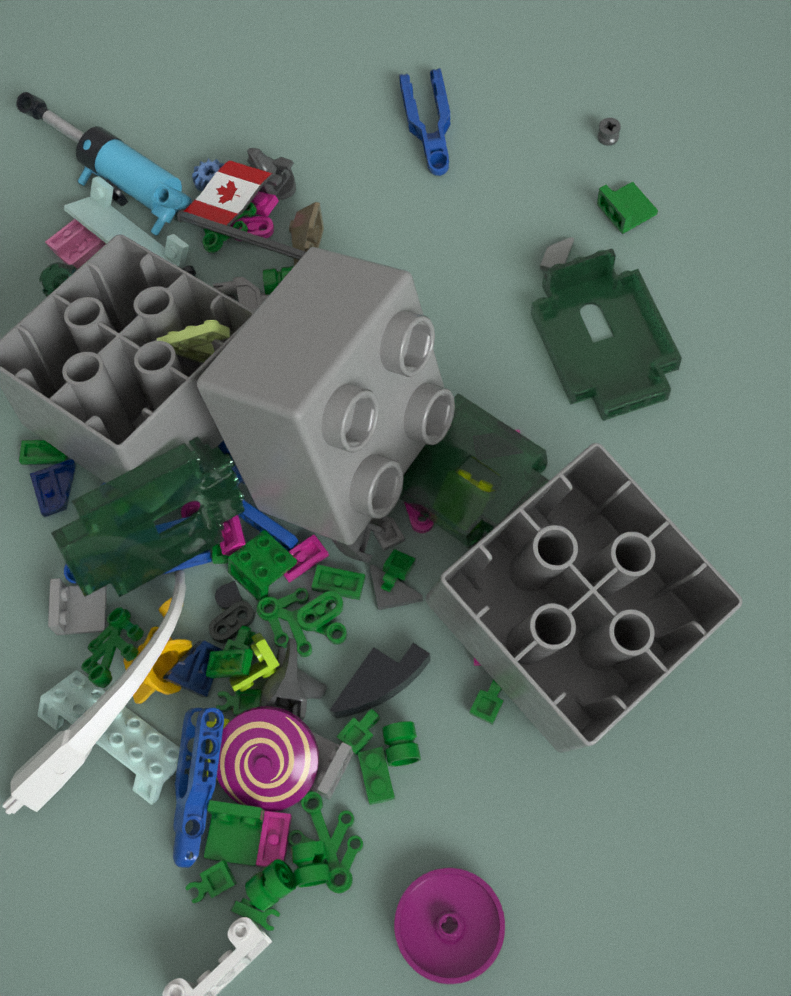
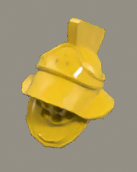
M151 627L144 643L138 647V655L146 647L159 627ZM169 638L157 661L134 693L135 703L142 704L156 690L166 695L181 690V687L164 680L163 676L191 649L192 641ZM137 656L131 661H127L124 658L123 662L126 670L137 658Z

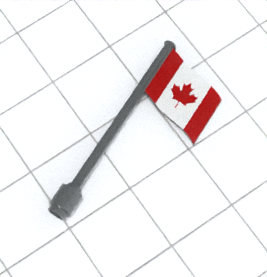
M229 160L215 173L202 193L185 210L181 209L177 212L176 217L179 222L184 221L300 260L306 253L305 251L230 227L245 211L260 188L274 176L273 173Z

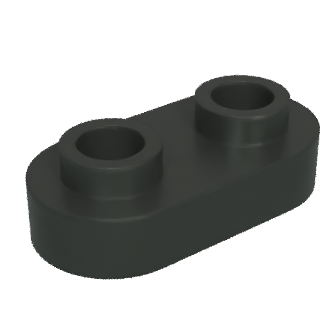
M239 601L214 618L209 625L211 637L216 642L225 643L228 639L238 635L242 625L248 627L255 619V612L248 602ZM241 613L247 614L244 619H239ZM221 628L227 629L224 634H219V630Z

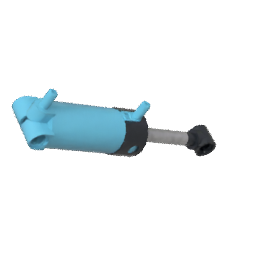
M23 92L18 96L16 106L20 112L36 120H43L78 144L76 147L77 161L85 167L78 179V183L85 186L92 172L111 181L116 187L152 210L151 213L158 217L151 229V233L154 235H159L165 222L171 223L176 212L181 209L185 210L192 203L191 198L181 192L182 184L177 177L125 144L121 139L103 127L95 126L83 133L47 109L43 99L28 92Z

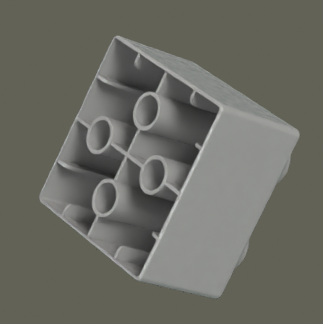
M119 234L113 237L0 339V387L19 420L26 428L142 509L152 512L223 441L197 388V380L255 312L135 241ZM206 320H216L219 324L230 328L229 338L220 341L215 339L212 342L215 352L204 363L178 355L169 343L157 341V338L167 335L168 332L182 331L187 326H198L204 324Z
M311 247L197 380V388L259 511L343 544L351 545L357 540L372 518L380 519L385 517L394 508L402 491L403 475L425 444H437L447 434L454 417V396L449 389L444 388L433 349L435 341L434 326L431 320L423 315L414 280L410 272Z
M593 443L443 572L426 595L428 606L554 749L561 753L596 744L742 606L743 602L741 596L599 443Z

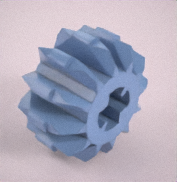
M209 158L205 163L200 161L199 166L194 167V173L192 174L196 189L203 191L224 163H220L217 159L211 162Z

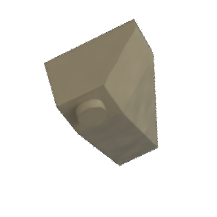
M314 202L297 211L295 219L291 220L289 232L292 235L293 248L305 252L311 247L319 248L324 231L319 202ZM294 259V266L299 260Z

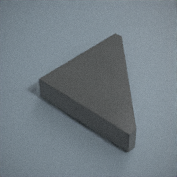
M370 565L378 610L423 602V596L399 580H396L391 592L381 589L384 583L382 579L386 572L375 565Z

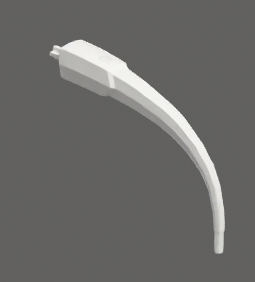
M176 571L173 597L169 609L159 628L133 663L67 730L58 732L15 772L10 782L11 796L2 804L7 814H15L23 805L36 812L42 808L85 762L93 745L137 691L162 653L181 614L186 590L184 571Z

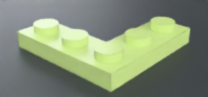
M206 320L204 324L198 326H187L182 331L168 332L167 335L157 338V341L169 343L178 355L204 363L215 352L212 342L215 339L220 341L229 338L230 328L219 324L216 320Z

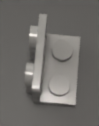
M60 578L50 579L48 627L56 635L103 632L106 629L107 586L105 584L68 587Z
M312 732L318 745L319 767L310 790L330 800L354 752L351 746L343 742L341 745H338Z

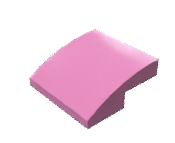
M76 219L45 241L47 246L73 271L80 268L106 245L104 241Z

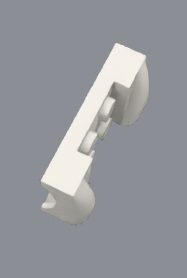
M239 918L232 923L228 930V938L236 949L234 951L230 949L225 952L218 960L220 964L212 972L207 970L197 979L198 985L183 978H177L168 983L162 996H216L273 941L250 918Z

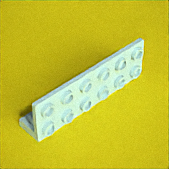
M100 176L92 179L90 197L64 205V210L106 244L116 235L122 234L177 267H185L189 245L175 234L167 236L165 247L111 206L114 187Z
M76 670L40 697L37 716L57 730L63 725L64 719L73 724L106 691L96 687L85 675ZM125 706L96 742V744L136 774L132 790L151 805L159 799L163 783L177 771L180 748Z

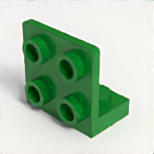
M634 182L616 191L611 190L607 184L599 188L597 205L622 234L649 220L658 213L657 208Z
M263 530L228 557V573L259 602L264 597H268L269 586L297 564V560L267 531Z
M209 800L207 811L212 815L204 858L256 866L265 811L260 807Z

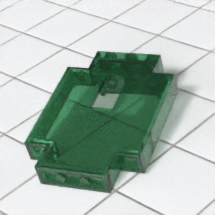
M613 248L599 250L592 255L577 257L573 261L555 264L548 268V272L543 274L542 282L547 298H539L532 302L531 316L570 405L593 398L603 421L668 400L671 387L665 374L679 370L682 360L639 269L627 270L617 275L614 270L616 254ZM589 304L598 306L607 321L613 337L593 343L581 317V308Z
M458 393L454 397V417L447 434L437 444H425L403 475V486L399 498L469 548L474 542H478L483 537L484 531L487 533L491 532L549 481V479L541 475L547 467L548 460L545 449ZM472 457L497 474L502 479V483L497 490L485 492L456 473V471Z
M196 437L189 441L194 449L193 451L183 443L72 500L79 518L51 532L83 596L86 597L111 584L118 597H121L225 541L221 532L224 530L222 523L245 511L242 503L245 497L240 488L237 487V484L240 482L236 473L232 470L234 463L228 453L223 454L218 446L211 449L208 443L204 445ZM188 502H200L199 510L193 516L158 534L153 522L154 520Z

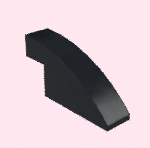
M412 643L398 663L373 647L330 708L332 716L337 719L362 713L393 698L421 674L431 661L430 653Z

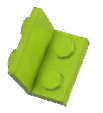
M260 632L251 637L254 644L250 645L259 662L250 667L249 676L231 677L229 679L234 692L239 689L241 692L254 685L253 681L261 676L267 678L277 671L276 667L279 666V663Z

